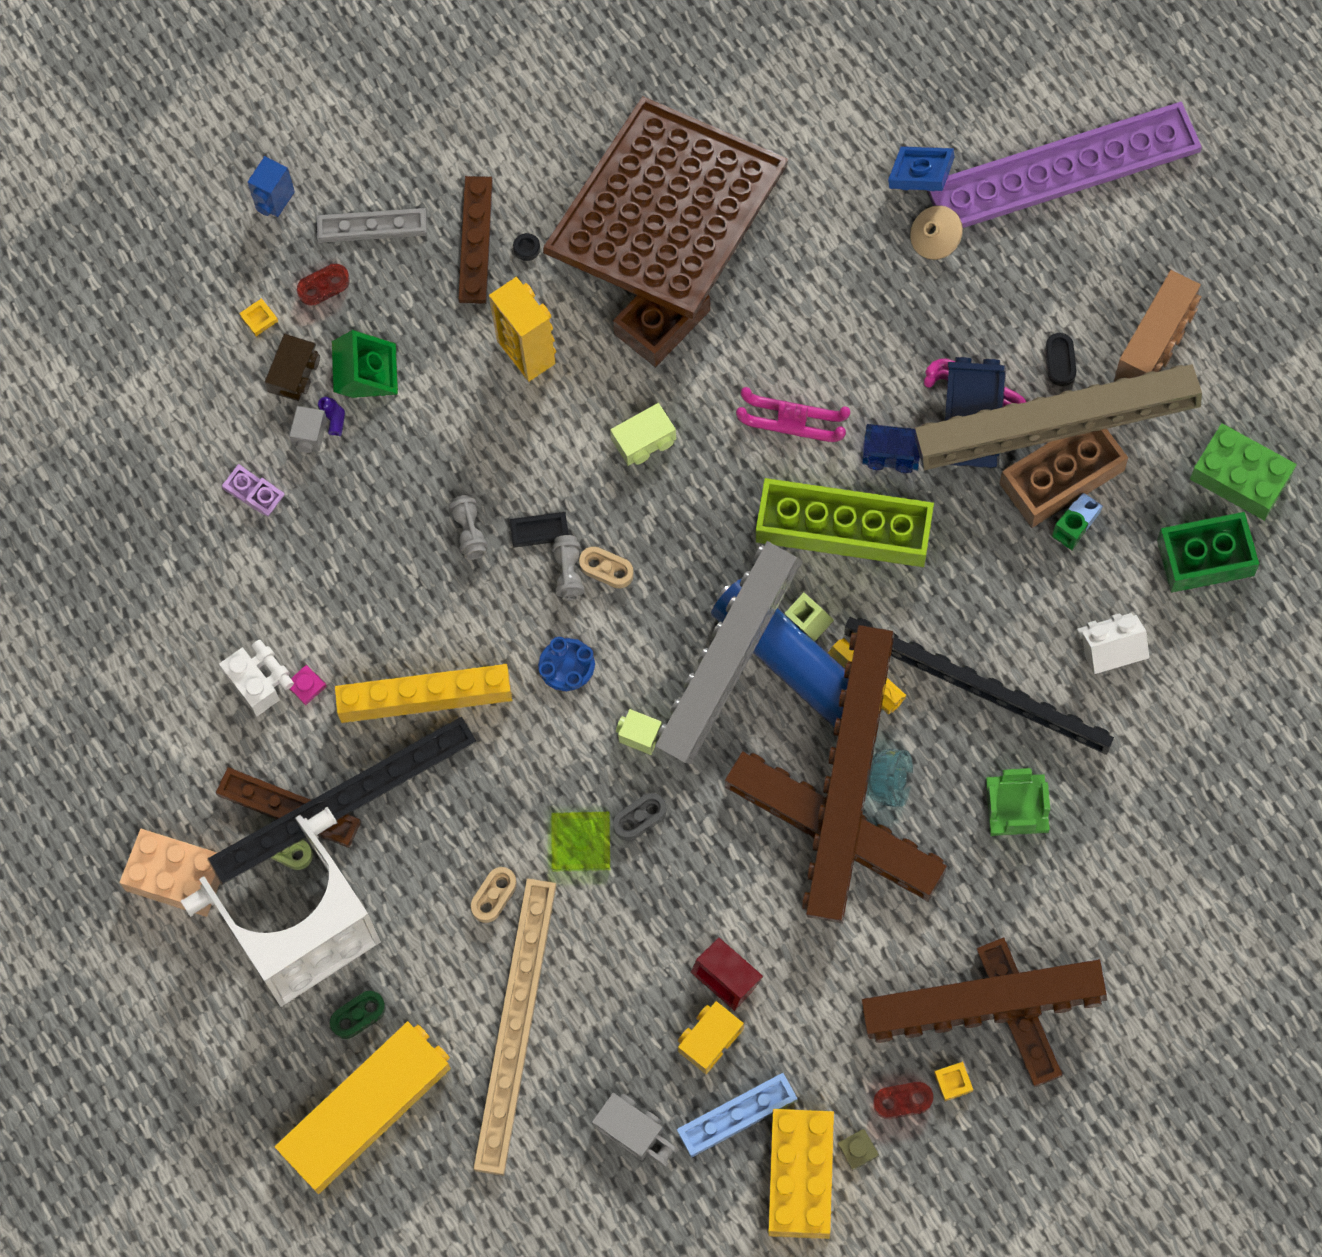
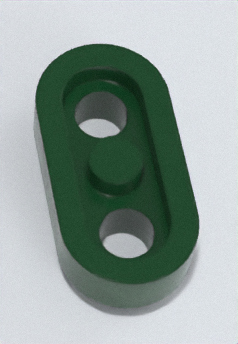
M375 991L361 993L332 1014L330 1027L333 1033L341 1039L353 1038L383 1017L386 1010L385 1001ZM369 1003L376 1004L375 1011L367 1012L365 1010L366 1005ZM346 1019L350 1020L351 1026L348 1029H342L340 1026L341 1022Z

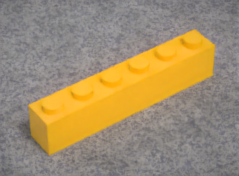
M507 664L335 686L337 714L341 723L512 701Z

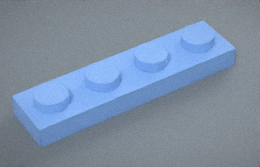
M781 1073L678 1128L677 1132L692 1158L771 1116L773 1109H784L797 1102L798 1099L784 1073Z

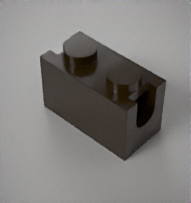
M284 334L264 382L267 391L299 402L301 395H306L309 390L311 370H316L320 362V354H318V351H314L316 344Z

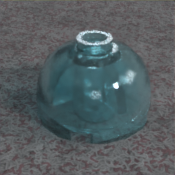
M884 749L873 755L867 792L875 802L888 807H903L906 804L911 787L905 788L907 772L913 773L912 757L909 751Z

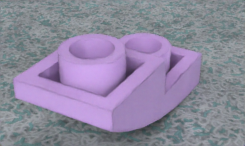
M240 464L236 466L222 485L223 490L267 517L285 495V493L264 478L259 479Z

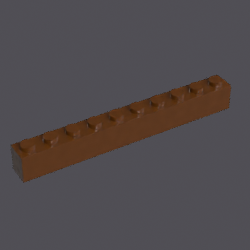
M858 625L857 633L852 632L849 650H854L852 662H846L844 678L849 679L847 690H841L839 707H843L842 719L836 718L834 736H838L836 747H831L828 764L833 765L831 776L826 775L823 793L828 794L826 805L821 804L818 822L823 824L821 834H815L813 851H817L815 863L810 862L807 880L812 881L810 892H805L802 909L807 910L806 915L808 918L842 924L844 921L894 642V632L892 630Z

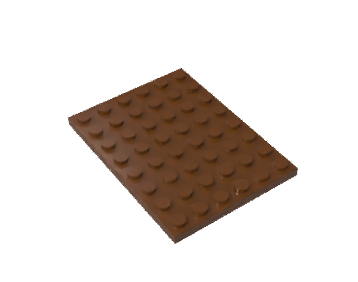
M642 96L545 243L543 253L693 319L786 169L788 158Z

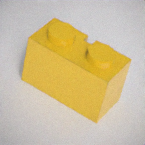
M717 1001L711 1007L706 1005L696 1018L699 1020L692 1030L687 1028L677 1041L680 1043L678 1052L706 1075L723 1055V1049H728L744 1030V1023Z

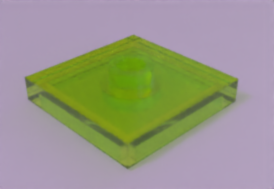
M610 811L551 813L552 872L611 870Z

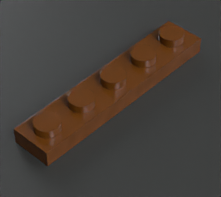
M465 176L459 303L487 304L492 177Z
M227 767L216 791L218 797L276 820L311 801L308 798ZM346 815L337 820V824L332 825L317 836L350 848L361 821L356 817Z
M1004 937L976 948L988 978L1019 973ZM1024 1015L1012 1016V1020L1007 1023L1034 1087L1063 1077L1039 1018H1024Z

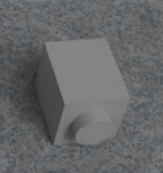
M297 406L289 437L292 445L298 451L304 453H311L312 450L320 451L327 425L324 410Z

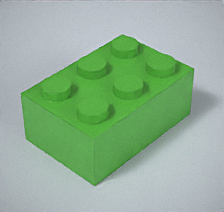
M1221 423L1195 465L1190 480L1265 521L1292 477L1297 464Z

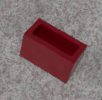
M721 938L714 941L696 959L690 972L734 1011L754 991L763 978L761 973Z

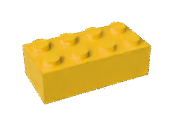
M515 277L489 294L497 342L527 381L530 382L556 364L554 355L556 354V349L553 346L555 339L551 333L553 327L550 323L552 316L544 304L539 305L535 301V294L527 283L522 284Z
M773 1109L769 1236L830 1239L834 1111Z

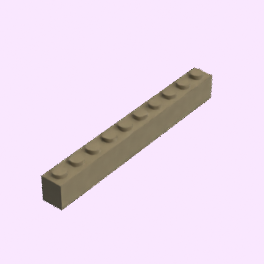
M1193 364L1186 366L1177 365L1169 370L1151 371L1130 379L1120 378L1112 383L1094 384L1082 390L1064 391L1059 395L1047 398L1037 397L1032 401L1020 404L1011 403L999 409L981 410L976 414L964 417L954 416L949 420L938 423L928 422L915 428L916 444L923 470H928L1201 407L1202 390Z

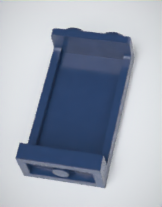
M955 357V362H948L949 373L945 421L954 416L964 417L976 414L981 410H994L1004 407L1006 366L1000 365V360L983 359V364L972 363V358ZM1000 453L950 465L999 469Z

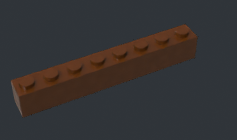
M742 751L725 779V788L815 838L816 833L821 834L823 823L818 822L821 804L826 805L828 795L823 797L816 793V789L809 783L804 781L798 783L791 779V775L780 767L773 769L766 765L765 760L755 753L748 755ZM862 815L854 861L929 902L946 873L947 865L943 864V859L933 853H928V855L918 850V846L911 840L906 838L898 839L892 835V831L881 824L875 826L866 821L867 817Z
M1098 959L862 999L869 1039H875L876 1043H883L893 1040V1036L905 1034L906 1038H913L923 1035L922 1031L933 1029L935 1033H944L953 1030L952 1026L964 1024L965 1028H974L981 1026L982 1021L993 1019L994 1023H1004L1011 1021L1012 1016L1024 1015V1018H1034L1041 1016L1042 1011L1054 1010V1013H1065L1071 1011L1072 1006L1084 1005V1008H1095L1101 1006L1102 1001H1107V993L1101 961Z

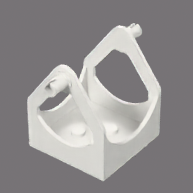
M328 807L309 820L303 819L301 815L295 817L329 872L327 889L321 902L299 924L273 933L248 931L235 925L204 876L199 879L202 883L200 885L201 889L181 900L190 917L210 903L212 906L216 905L280 1007L381 943L367 911L318 840V834L337 824Z

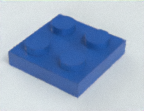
M900 147L888 179L889 189L943 191L955 158L954 148Z

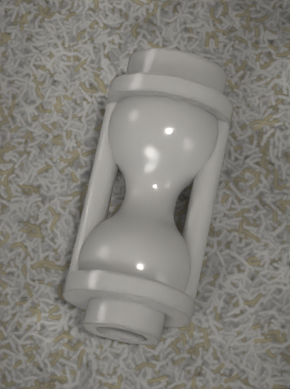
M462 495L453 499V502L449 505V510L454 520L463 527V532L459 538L460 552L464 554L465 559L474 560L487 554L486 548L488 544L487 540L484 539L483 533L474 526V520L477 516L476 499L470 498L468 495Z
M559 536L554 539L555 544L552 546L555 560L562 567V574L557 580L556 595L562 597L563 600L572 601L578 599L579 595L584 593L582 580L574 571V565L579 560L581 547L575 536Z

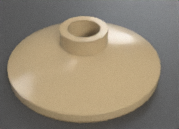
M932 206L925 209L917 216L911 228L910 239L913 248L926 259L938 260L947 257L958 247L963 233L962 222L957 213L946 206ZM936 226L935 232L933 234H929L931 228Z

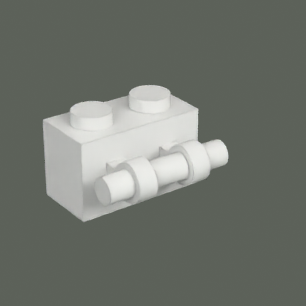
M1132 613L1125 615L1115 614L1111 616V619L1098 623L1091 621L1086 623V626L1076 629L1078 638L1080 640L1083 639L1085 657L1094 674L1149 658L1146 630L1137 615L1133 616Z
M257 640L252 644V648L257 653L252 659L242 647L219 663L226 678L256 717L280 700L274 689L275 686L281 684L285 690H288L294 685V682L289 677L290 672L285 666H281L274 658L275 653L269 646L266 647L261 640ZM264 664L272 673L267 678L259 669Z

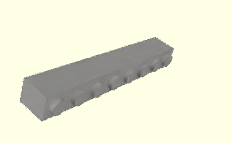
M768 541L765 546L761 545L754 556V561L756 562L751 572L747 571L742 577L740 592L737 597L734 596L729 601L726 607L728 614L723 623L719 622L712 633L714 639L710 647H706L700 654L698 659L699 667L695 674L691 673L684 684L686 690L682 698H678L674 702L670 710L672 714L667 725L663 724L657 733L656 739H658V742L655 746L684 763H693L803 560Z

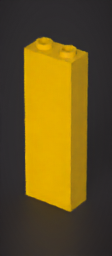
M407 1021L275 1146L276 1150L318 1195L451 1069L447 1062L450 1059L448 1054L439 1045L433 1048L427 1042L430 1036L420 1025L417 1024L413 1027Z

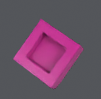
M305 665L291 678L294 685L289 690L306 706L327 686Z

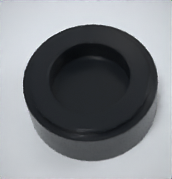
M521 234L513 242L514 254L520 260H533L540 253V241L533 234Z

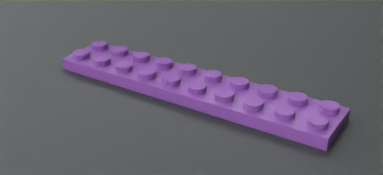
M1181 101L948 175L943 191L927 192L933 206H946L952 209L960 217L962 227L965 228L1200 153L1202 146Z

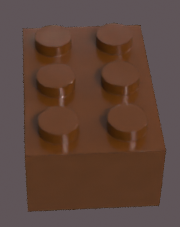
M637 295L613 320L614 335L656 368L711 311L710 296L706 297L695 317L690 319Z

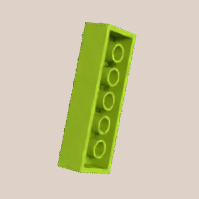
M765 478L756 526V543L766 544L768 541L775 546L925 567L934 503Z

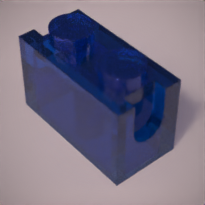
M874 424L866 425L862 465H868V468L872 470H883L884 467L896 468V471L900 473H911L913 470L918 471L920 455L916 444L915 429Z

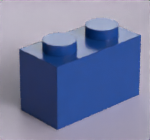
M266 156L263 157L247 181L256 210L265 216L272 214L279 217L295 192L288 167Z

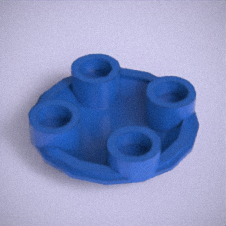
M555 637L540 655L538 663L539 673L544 682L555 690L567 692L579 689L590 680L594 673L595 660L593 651L577 639Z

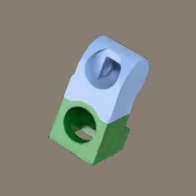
M1083 493L1056 523L1051 537L1072 551L1097 518L1103 505Z

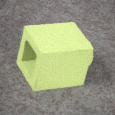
M804 592L784 613L814 641L834 621Z
M629 709L627 716L620 718L616 728V732L619 733V743L652 755L658 741L656 736L662 726V722Z

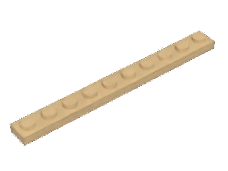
M527 879L474 1164V1171L505 1175L557 887L556 883L534 879Z

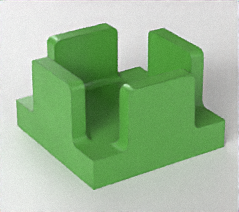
M1026 768L1002 770V774L999 777H986L990 836L1049 833L1050 799L1048 782H1045V774L1032 775V769Z

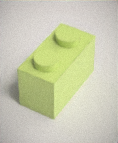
M659 403L610 429L611 440L628 466L634 462L637 465L645 462L652 452L658 449L664 451L674 444V440H676V429Z

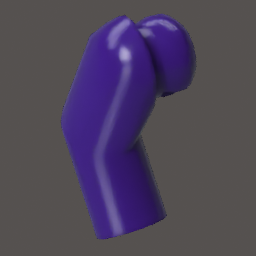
M322 397L318 401L319 410H324L326 417L330 420L328 434L342 436L345 410L333 398Z

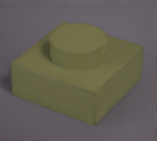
M865 1129L858 1131L837 1144L852 1171L879 1157Z

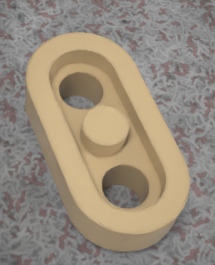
M599 547L586 548L580 555V568L585 575L614 588H625L633 580V567L628 560ZM591 560H597L599 562V565L597 567H591L589 566V562ZM617 571L625 573L622 578H616L614 574Z
M506 867L493 869L473 897L471 911L478 921L489 923L496 920L515 892L517 881L510 869ZM504 879L508 884L505 888H498L497 882ZM490 904L492 906L491 911L488 913L482 912V905Z

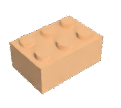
M140 829L119 883L127 892L186 910L181 900L201 889L200 885L202 883L199 880L201 877L204 876L216 894L220 881L207 859L217 852ZM211 903L196 912V914L207 917Z

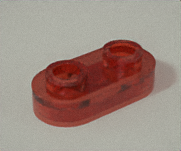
M330 264L302 278L297 285L300 301L310 306L317 305L343 292L350 283L348 271L341 264ZM335 277L341 278L339 283H332L331 281ZM309 290H316V293L314 295H307V292Z
M923 1082L885 1087L875 1094L873 1108L876 1114L883 1119H895L922 1114L930 1109L933 1103V1092ZM914 1094H921L924 1101L916 1104L913 1102L912 1096ZM886 1099L892 1100L894 1107L891 1109L884 1108L883 1101Z

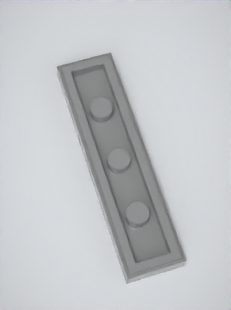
M426 208L317 215L318 243L427 236Z

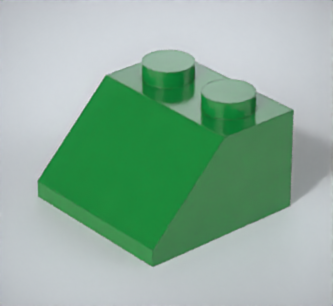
M354 330L332 341L334 393L351 398L398 394L396 343Z

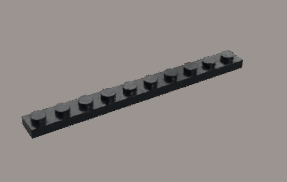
M849 617L845 625L844 635L851 638L852 632L857 633L858 625L872 627L873 625L866 619ZM894 633L892 657L1105 755L1108 754L1114 737L1110 736V733L1104 728L1098 726L1090 727L1075 715L1067 714L1066 716L1056 711L1057 709L1049 703H1038L1030 699V696L1023 691H1012L1005 688L1003 683L997 679L981 677L977 675L974 669L964 665L959 667L951 663L948 657L938 653L933 655L925 651L924 647L916 642L910 641L907 643L898 639V635Z
M461 716L214 854L207 861L221 885L307 838L295 819L298 815H301L303 819L309 820L328 807L337 821L476 742V739Z

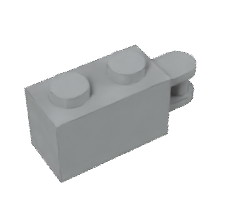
M612 1093L592 1121L593 1127L639 1160L643 1161L646 1156H649L663 1167H667L669 1164L667 1160L672 1153L676 1154L678 1149L661 1137L663 1127L659 1124L662 1121L649 1111H646L645 1114L635 1108L637 1103L627 1095L622 1094L619 1097ZM656 1142L662 1145L657 1154L651 1150Z

